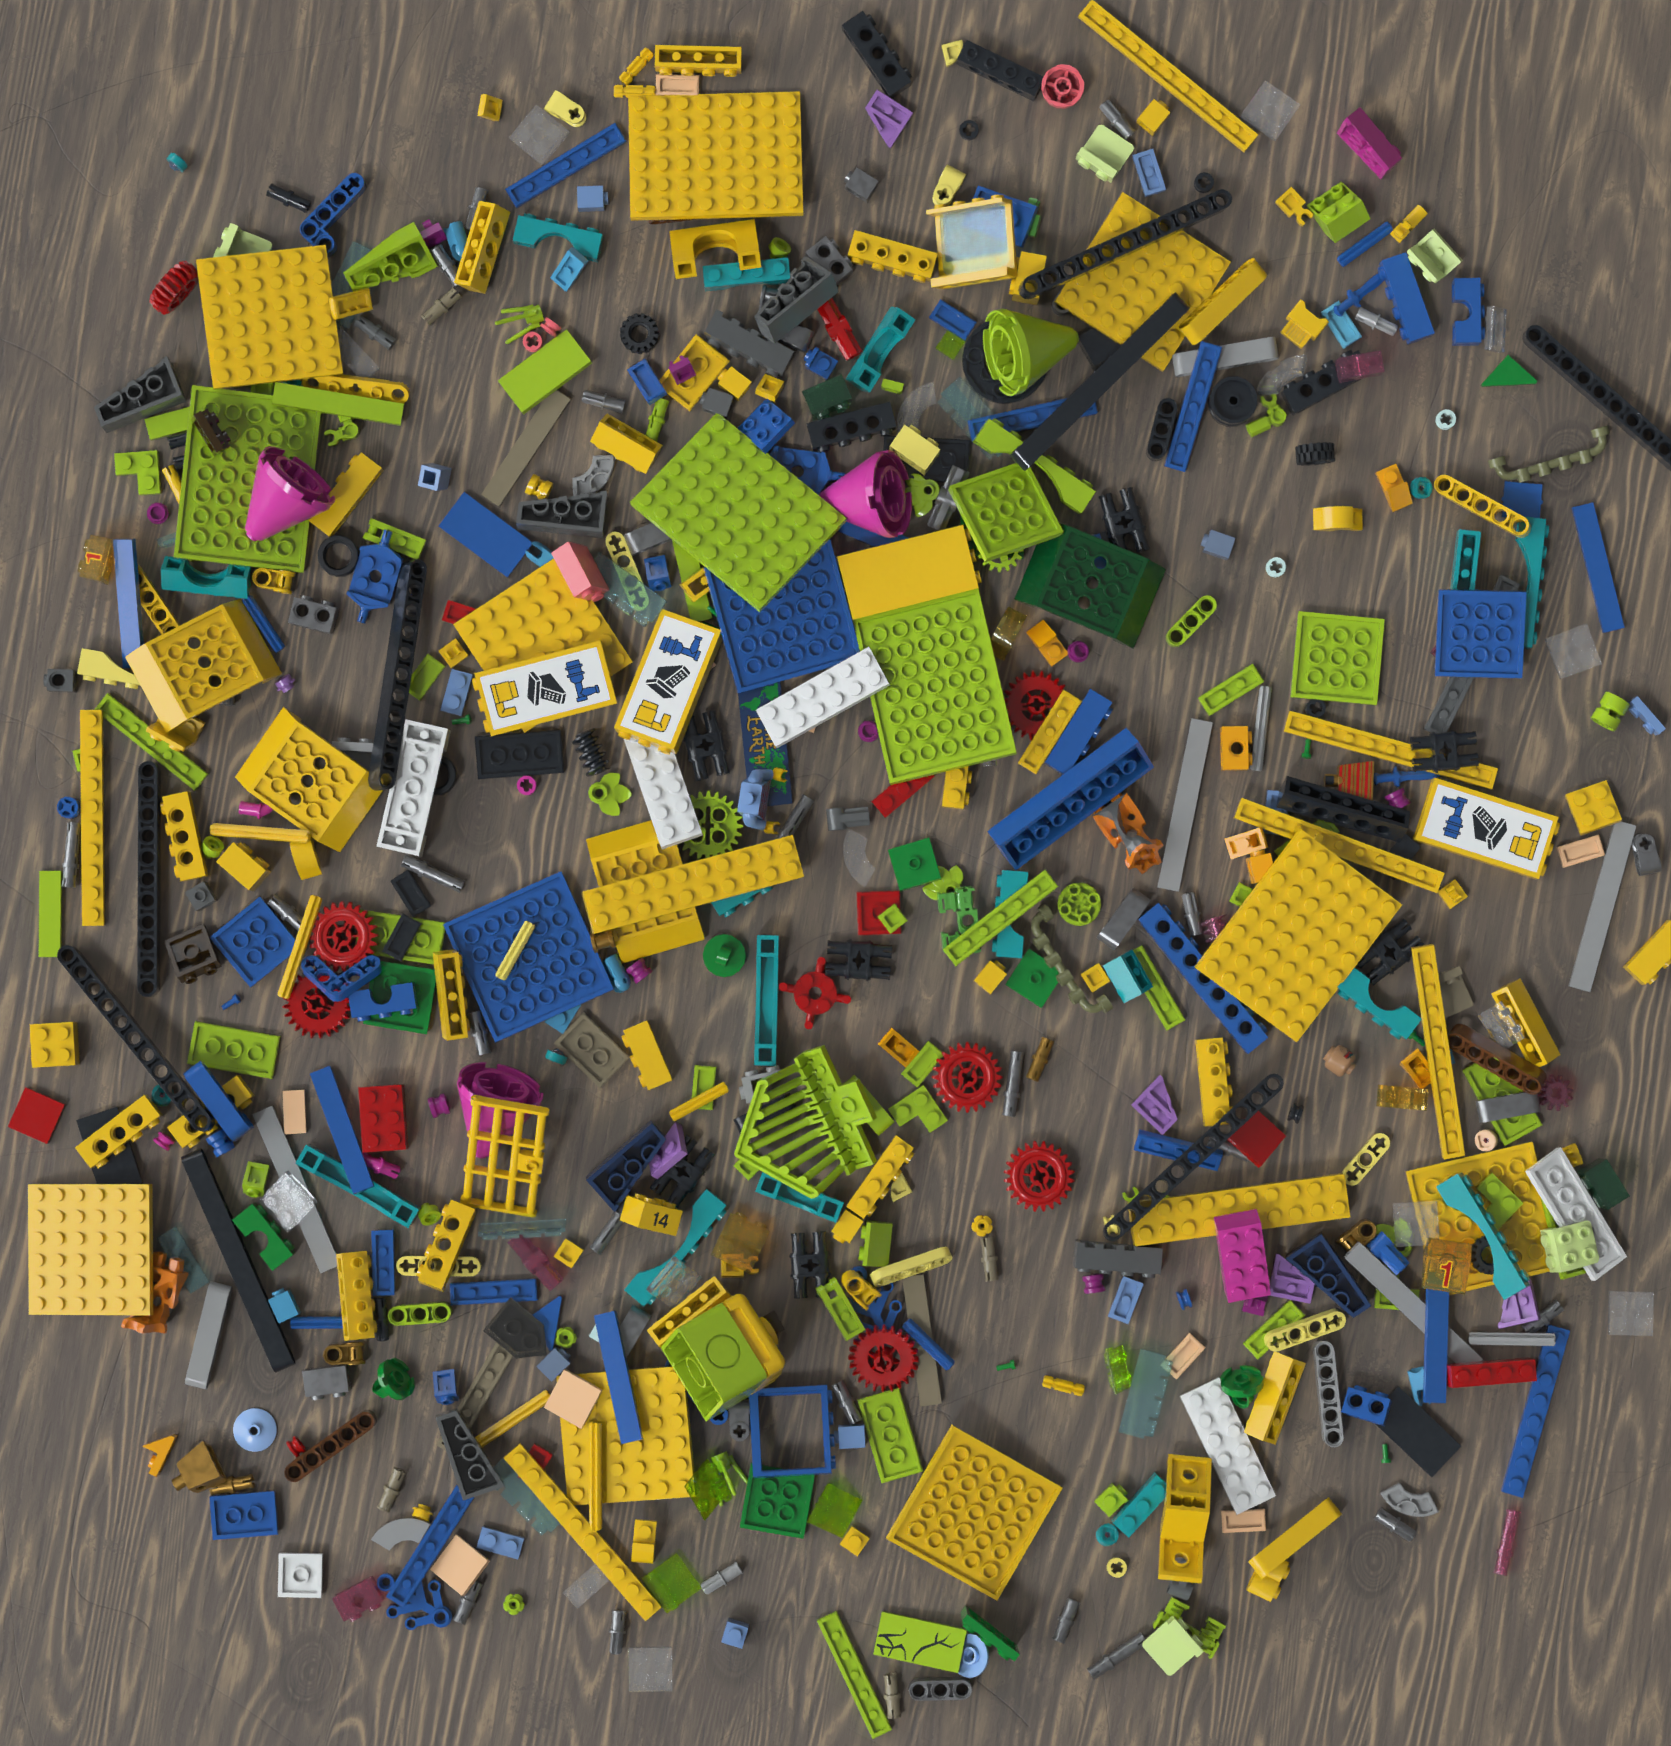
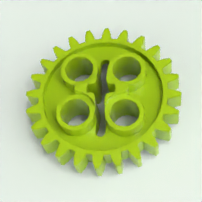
M707 791L706 797H703L702 793L699 792V798L697 799L690 795L694 810L701 809L704 813L703 818L698 821L703 833V839L697 843L693 842L692 839L685 841L682 850L685 851L690 848L689 855L692 856L695 852L698 853V860H700L702 855L708 858L710 855L723 854L725 849L733 851L730 845L732 843L738 845L735 836L741 837L742 834L737 832V829L743 828V825L737 824V821L742 819V816H735L738 808H731L734 802L726 803V795L719 799V792H716L714 797H711L710 791ZM709 806L711 808L710 823L714 824V828H710V844L706 845V829L702 827V824H706V808ZM721 809L725 812V818L722 821L714 820L713 813L715 810ZM722 831L725 834V839L721 843H716L713 840L714 832Z

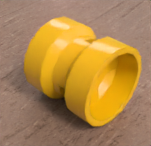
M533 474L525 493L530 496H537L538 500L547 499L552 490L553 483L548 480L543 481L540 476Z

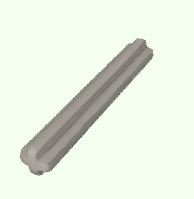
M1260 686L1252 748V766H1250V769L1253 771H1261L1263 767L1272 690L1269 686Z
M1470 1332L1469 1344L1555 1346L1556 1336L1554 1333Z

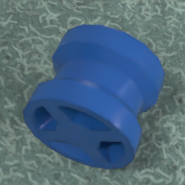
M63 797L58 801L57 811L62 817L73 819L80 814L81 804L73 797Z

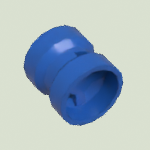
M223 1129L206 1138L208 1144L214 1147L213 1153L216 1158L235 1148L233 1142L228 1141L227 1134Z

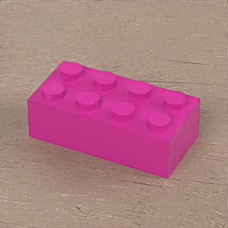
M1257 1209L1214 1217L1223 1286L1228 1303L1271 1295L1262 1226Z

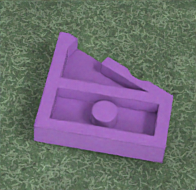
M876 90L865 107L886 145L891 149L912 117L913 112Z
M1161 1075L1131 1104L1162 1135L1178 1120Z
M677 1122L672 1125L665 1136V1142L651 1162H649L651 1176L656 1179L660 1178L687 1155L683 1128Z
M1275 1254L1269 1282L1270 1296L1310 1304L1314 1283L1281 1255Z
M1529 1277L1530 1280L1528 1281L1529 1287L1503 1301V1312L1498 1323V1329L1540 1320L1531 1277Z

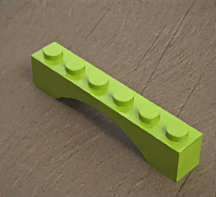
M995 418L993 420H986L972 441L989 454H1011L1023 443L1021 441L1022 437L1012 430L1009 433L1003 428L1004 424ZM1041 455L1034 463L1052 480L1061 503L1076 513L1081 514L1096 492L1092 489L1093 485L1084 479L1080 481L1075 478V473L1069 468L1064 467L1062 469L1056 465L1058 461L1053 457Z

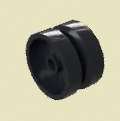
M1238 376L1220 380L1212 389L1208 399V410L1212 418L1218 424L1226 427H1238L1246 423L1255 412L1257 406V393L1253 385L1246 379ZM1230 398H1233V401L1236 400L1237 403L1232 405L1229 402Z

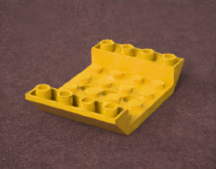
M241 598L221 604L150 640L125 657L166 733L186 724L187 720L261 682L264 684L282 675ZM197 638L201 645L197 649H192L188 646L189 639ZM201 657H208L211 664L207 668H202L198 664V660ZM211 676H218L221 679V684L213 687L209 684V678Z
M283 707L235 778L248 792L298 828L309 830L311 837L316 841L341 852L383 790L375 791L371 789L368 784L369 771L301 723V718ZM322 757L325 760L326 765L323 769H318L315 766L316 758ZM305 775H310L313 778V785L311 787H306L303 784L302 780ZM293 792H297L301 796V802L298 805L293 804L290 800Z
M652 820L586 839L599 887L683 865L677 845L661 849ZM695 907L612 929L613 938L622 963L705 940Z

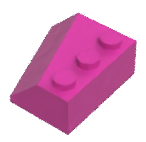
M1361 107L1343 121L1337 132L1341 139L1380 179L1387 175L1402 159L1399 149L1390 144L1383 132L1376 127Z

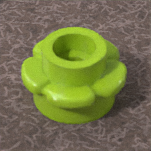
M560 1328L556 1332L557 1337L555 1341L558 1346L570 1348L576 1342L577 1337L572 1328Z
M519 1594L507 1595L503 1603L504 1610L508 1611L511 1615H517L525 1606L523 1598Z

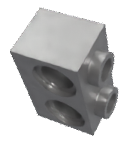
M825 236L806 251V256L831 272L836 285H838L853 273L851 268L853 264L846 255L844 257L841 256L838 252L840 247L834 239L829 240ZM821 248H827L830 251V255L822 258L818 255V251ZM834 265H841L844 270L841 274L836 275L831 269Z
M301 595L300 598L294 597L288 623L333 634L339 609L334 607L332 602L322 600L320 604L313 602L312 597ZM301 606L309 608V612L305 617H300L298 614ZM322 611H328L330 614L329 620L326 622L319 620V615Z

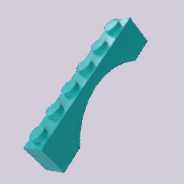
M1525 517L1531 525V531L1524 538L1515 536V541L1523 553L1527 567L1524 649H1531L1532 645H1535L1537 641V632H1534L1535 623H1538L1540 611L1536 609L1537 602H1540L1542 597V589H1539V582L1544 578V568L1541 567L1542 559L1546 558L1547 547L1544 546V538L1548 537L1549 525H1546V519ZM1518 522L1516 531H1524L1526 523Z
M757 935L754 1065L776 1066L779 935Z
M306 1144L295 1164L354 1195L342 1162L311 1144ZM373 1181L375 1187L354 1195L407 1228L412 1226L418 1212L421 1210L417 1205Z
M1458 1173L1436 1186L1447 1206L1466 1214L1485 1234L1493 1255V1283L1502 1298L1506 1300L1529 1287L1528 1281L1530 1278L1524 1269L1521 1270L1517 1264L1519 1260L1514 1251L1509 1250L1506 1246L1507 1239L1501 1231L1498 1232L1494 1226L1496 1221L1492 1214L1485 1211L1483 1199L1478 1193L1475 1194L1473 1191V1183L1469 1176Z
M707 1188L693 1205L691 1227L681 1248L663 1264L638 1272L624 1291L641 1305L645 1306L647 1303L651 1305L659 1296L656 1291L660 1286L665 1288L672 1280L669 1275L673 1270L679 1271L686 1263L683 1258L689 1252L692 1255L700 1244L697 1241L700 1237L704 1236L706 1238L712 1231L713 1227L711 1224L715 1219L720 1221L726 1214L727 1210L724 1208L727 1204Z

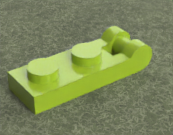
M370 518L368 523L370 526L367 533H364L363 539L379 544L384 529L393 532L389 545L394 551L413 559L420 558L426 543L425 539ZM378 529L383 530L380 538L375 536Z
M833 1277L828 1280L829 1283L824 1286L820 1285L815 1289L845 1341H848L863 1332L865 1328L838 1281ZM834 1290L837 1296L830 1299L828 1293Z

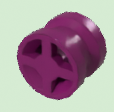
M1404 787L1384 797L1391 806L1402 808L1411 803L1410 799L1405 796Z
M643 958L626 970L628 974L633 976L635 984L653 972L651 968L645 965Z
M445 1093L440 1094L437 1098H428L433 1118H437L443 1113L446 1115L451 1113Z
M1102 1273L1082 1276L1086 1286L1084 1294L1106 1291L1102 1283L1104 1278Z

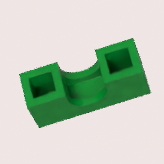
M253 1203L232 1221L245 1237L254 1231H262L266 1234L268 1245L259 1255L269 1268L274 1271L295 1254L293 1251L295 1247L288 1238L284 1240L280 1234L281 1229L276 1222L269 1221L266 1217L268 1215L266 1209L261 1204Z

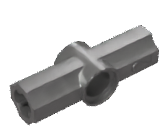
M952 465L946 482L941 487L939 495L935 500L936 505L928 520V526L937 530L946 529L952 512H955L957 508L948 491L949 486L967 480L970 472Z

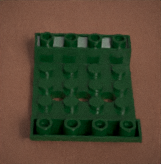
M1060 524L1063 534L1036 544L1014 600L1030 607H1037L1134 649L1166 569L1143 556L1068 525ZM1103 557L1106 560L1105 568L1098 569L1094 564L1095 558ZM1088 577H1095L1097 579L1098 586L1095 589L1087 587L1086 580ZM1080 597L1089 599L1090 605L1087 609L1079 607L1078 599Z

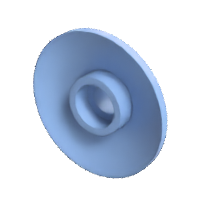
M251 1408L245 1410L237 1417L233 1433L235 1440L242 1448L258 1452L268 1448L273 1443L277 1434V1426L270 1413L260 1408ZM251 1427H256L258 1429V1433L256 1435H253L250 1432Z
M966 1634L958 1674L966 1678L979 1676L988 1664V1648L980 1640L981 1638L975 1634Z

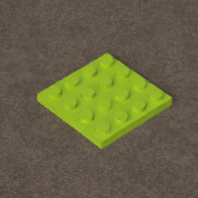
M1017 463L949 486L948 491L984 562L1051 540L1063 534V530L1031 467L1024 471Z
M1298 611L1290 698L1377 705L1385 619Z

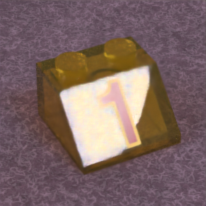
M90 535V538L86 539L83 547L85 552L84 560H80L78 565L79 577L108 585L114 564L113 540Z
M1428 1238L1423 1251L1421 1288L1465 1295L1471 1264L1472 1244Z

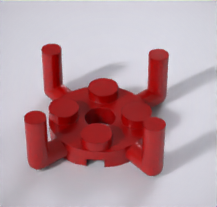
M823 957L817 959L815 972L804 974L795 985L788 983L779 984L781 991L794 993V1000L797 1006L807 1013L804 1024L806 1029H812L815 1015L827 1012L835 1002L845 1004L851 1002V997L837 993L833 980L829 976H825L826 960ZM812 987H818L822 992L821 997L817 1000L811 999L809 996V990Z

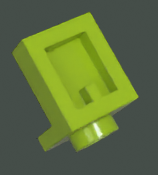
M248 1161L242 1183L243 1193L253 1198L265 1196V1185L270 1169L269 1165Z
M1111 1483L1094 1502L1110 1517L1123 1503L1129 1501L1126 1497L1128 1492L1120 1484L1115 1486Z

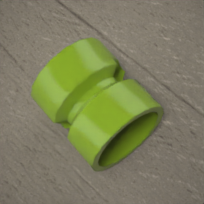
M1605 692L1600 700L1601 707L1595 709L1591 720L1615 732L1621 722L1619 717L1625 715L1630 704L1610 692Z

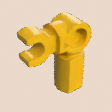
M1417 205L1402 221L1403 223H1399L1390 235L1400 243L1410 233L1409 229L1412 231L1428 213L1420 205Z

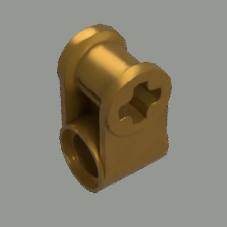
M591 930L590 939L595 953L600 949L608 947L616 948L612 930L594 935Z
M1360 1220L1350 1230L1342 1234L1335 1243L1337 1245L1340 1244L1347 1253L1352 1248L1346 1242L1347 1240L1352 1246L1358 1241L1365 1246L1375 1237L1377 1232L1376 1226L1370 1220ZM1364 1224H1369L1372 1227L1371 1233L1368 1235H1362L1360 1232Z
M356 1341L330 1344L324 1350V1360L331 1365L366 1364V1361L363 1359V1346L365 1342ZM334 1348L339 1351L340 1355L337 1360H332L328 1357L330 1349Z

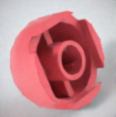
M1064 64L1056 65V67L1049 69L1042 79L1041 91L1049 105L1058 109H1066L1074 106L1081 99L1084 92V80L1076 68Z

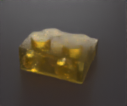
M736 1212L735 1215L730 1213L711 1255L750 1273L770 1231L766 1230L767 1226L761 1222L756 1221L753 1224L747 1221V1216L742 1213Z

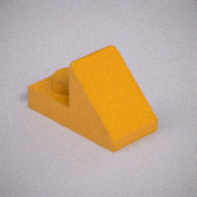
M1397 464L1375 473L1392 512L1413 504L1408 483L1403 481Z
M1044 620L1026 632L1051 667L1068 655L1067 650L1056 637V633Z
M1262 827L1225 838L1231 859L1268 848Z
M893 1028L878 1043L880 1047L905 1068L920 1052Z
M1417 1048L1400 1062V1066L1410 1075L1417 1087L1423 1090L1431 1083L1428 1062Z
M172 1434L143 1445V1447L157 1453V1456H152L148 1467L151 1468L148 1474L155 1477L160 1475L178 1435Z

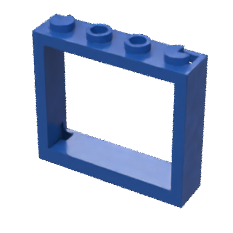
M827 1385L762 1388L749 1396L753 1478L832 1474V1469H836L835 1456H831L830 1447H835L834 1434H830L829 1425H834L833 1412H829L828 1403H832V1390H827ZM821 1394L825 1467L762 1470L759 1397Z

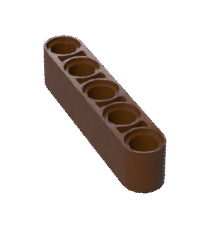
M1456 1024L1448 1034L1450 1049L1524 1092L1535 1095L1543 1087L1547 1078L1544 1070L1464 1024Z
M370 1410L360 1412L293 1460L284 1470L286 1479L290 1482L300 1481L367 1433L376 1425L377 1417L375 1413ZM361 1416H369L371 1418V1425L364 1426L361 1423ZM344 1428H351L353 1430V1438L347 1439L344 1437ZM326 1441H333L336 1444V1450L328 1451L325 1447ZM310 1453L318 1456L317 1464H311L308 1461ZM292 1466L299 1467L301 1471L300 1476L294 1477L291 1475L290 1468Z

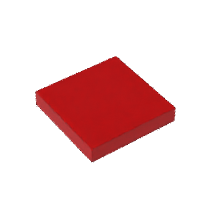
M900 891L857 892L858 935L890 934L878 916L893 904H896L900 910ZM901 926L891 934H901Z
M25 1087L8 1127L45 1144H49L66 1104Z
M1258 1111L1227 1140L1254 1165L1260 1168L1286 1135Z

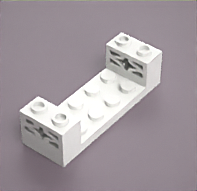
M405 720L396 782L389 789L377 847L420 857L423 856L427 838L425 835L443 752H446L451 734L449 729Z

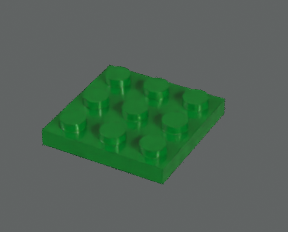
M380 961L382 971L369 984L374 1000L379 1004H386L392 996V985L414 982L418 1008L413 1009L411 1014L401 1015L400 1011L392 1012L391 1017L379 1018V1014L370 1015L371 1020L363 1021V1024L428 1034L436 987L435 970Z
M751 1462L739 1528L804 1539L815 1475L753 1478V1465ZM762 1464V1470L787 1469Z
M965 1605L960 1612L961 1620L964 1624L963 1627L972 1634L977 1632L981 1637L980 1640L987 1646L991 1647L994 1645L998 1650V1654L1005 1660L1012 1659L1015 1662L1020 1655L1017 1644Z

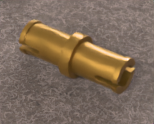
M1041 1037L1036 1054L1032 1055L1031 1059L1033 1061L1026 1078L1039 1082L1045 1064H1048L1049 1060L1047 1058L1054 1041Z
M252 1474L236 1478L230 1476L227 1478L228 1481L212 1487L215 1489H209L211 1496L227 1492L233 1494L237 1490L254 1488L255 1482H248L253 1481L254 1477Z

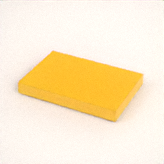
M697 334L679 355L684 356V358L688 357L696 376L677 385L668 369L659 380L667 394L689 412L701 399L703 392L710 388L730 362V360ZM679 356L673 362L674 364L680 361Z

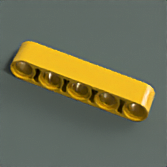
M1255 258L1249 259L1180 324L1179 329L1192 345L1199 343L1266 279L1267 273Z
M1440 475L1436 478L1434 487L1441 496L1516 537L1524 538L1529 535L1531 525L1524 516L1448 475ZM1443 481L1450 482V488L1446 491L1440 490V484ZM1462 491L1469 492V498L1466 501L1458 499ZM1481 501L1488 502V508L1485 511L1477 510V506ZM1499 512H1506L1507 518L1504 521L1499 522L1496 520V515ZM1518 522H1525L1526 528L1522 532L1515 531V525Z
M138 563V575L142 576V582L139 584L141 605L162 635L170 629L180 626V624ZM152 592L154 600L151 603H146L144 600L145 595ZM160 610H165L166 618L163 621H158L156 618Z
M1328 1497L1249 1560L1248 1563L1261 1579L1264 1578L1340 1517L1342 1513Z

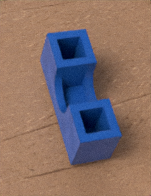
M1454 278L1452 281V303H1462L1469 310L1467 320L1455 321L1452 324V346H1478L1481 340L1485 338V328L1481 327V318H1484L1485 314L1484 305H1481V297H1484V284H1481L1480 278Z
M415 983L392 985L391 999L383 1005L374 1000L372 989L355 991L348 996L351 1017L357 1018L359 1022L371 1020L370 1015L379 1014V1018L391 1017L392 1012L400 1011L401 1015L413 1013V1009L418 1008Z

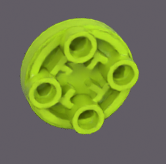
M1073 883L1062 890L1058 897L1057 907L1060 916L1067 923L1083 926L1091 923L1098 916L1101 900L1099 894L1092 886L1085 883Z

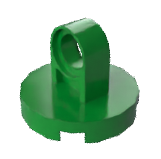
M726 934L717 935L710 939L704 947V964L716 976H733L741 970L745 963L746 954L744 946L734 936Z
M397 1358L387 1359L380 1363L377 1369L378 1379L372 1387L373 1393L380 1398H385L389 1395L395 1400H403L413 1394L415 1381L414 1378L410 1379L407 1373L410 1370L408 1366Z
M1240 1365V1369L1233 1371L1231 1367L1224 1371L1220 1377L1221 1390L1232 1397L1235 1405L1243 1409L1253 1402L1254 1395L1259 1393L1264 1387L1261 1371L1253 1366Z

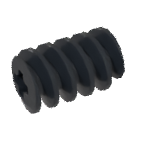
M596 728L576 735V738L572 741L573 745H580L575 751L576 753H583L579 757L580 761H586L582 765L583 769L590 768L586 773L587 777L595 776L611 769L605 767L610 761L602 760L606 752L598 751L603 745L595 744L599 736L591 735Z

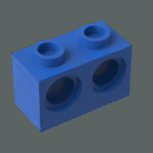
M1355 1385L1354 1388L1348 1387L1341 1412L1344 1415L1385 1426L1392 1401L1388 1399V1394L1376 1391L1374 1395L1367 1393V1388ZM1355 1396H1360L1363 1399L1359 1407L1351 1405V1400ZM1376 1402H1381L1384 1405L1383 1411L1380 1413L1372 1411V1406Z

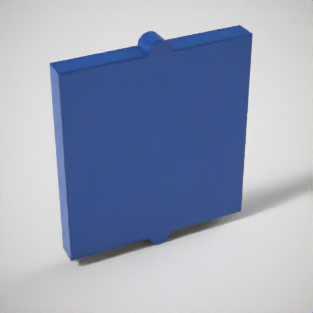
M1505 481L1503 497L1501 498V501H1503L1502 505L1524 517L1540 518L1541 504H1543V500H1541L1542 484ZM1502 511L1501 517H1507V513Z

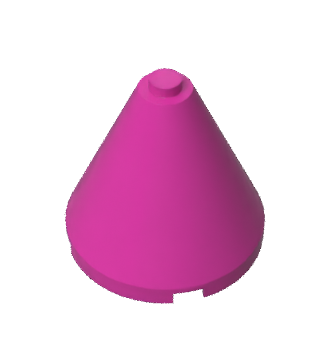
M265 447L258 458L245 525L246 535L253 541H263L325 512L335 502V496L330 498L328 495L332 489L314 469L296 456L292 460L283 456L285 450L278 447Z
M890 450L876 452L819 494L821 498L846 517L848 523L887 538L898 537V535L904 534L910 523L912 492L905 493L904 480L909 479L908 473L900 457Z
M478 1062L466 1065L459 1073L457 1087L467 1132L470 1130L472 1106L470 1103L472 1095L541 1106L544 1095L539 1093L540 1085L530 1076L517 1069L502 1064H497L496 1069L486 1068V1062ZM481 1106L479 1131L492 1133L493 1107ZM503 1109L500 1134L507 1136L514 1134L516 1111ZM525 1113V1115H524V1123H525L533 1114ZM478 1139L476 1157L482 1159L489 1157L491 1141Z

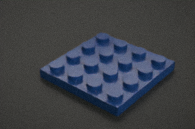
M1438 589L1434 675L1448 677L1522 678L1527 592Z

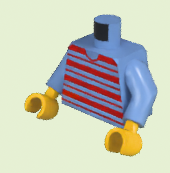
M778 767L774 768L773 771L771 769H756L751 772L747 779L742 781L737 811L742 815L743 822L747 827L761 831L764 830L766 834H778V832L774 831V825H780V823L775 821L766 822L765 818L771 780L786 782L787 779L781 778L783 772H788L787 770Z

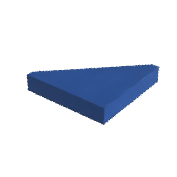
M561 1295L528 1317L538 1325L539 1336L549 1351L553 1350L562 1301Z

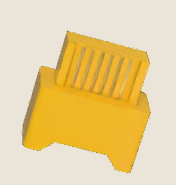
M1300 299L1287 315L1286 320L1289 322L1280 333L1302 349L1309 339L1315 341L1329 321L1325 318H1317L1306 309L1305 302Z

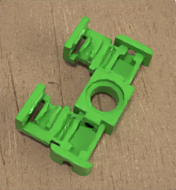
M972 886L957 887L954 889L956 894L954 892H937L938 911L940 913H946V910L953 909V912L956 911L958 931L960 932H955L953 935L941 932L942 949L947 946L946 937H948L949 945L978 922L977 909L973 907L972 891H975ZM942 899H944L945 909H943ZM965 915L973 916L974 919L971 925L965 926L962 924V919ZM981 948L976 950L974 953L981 952Z

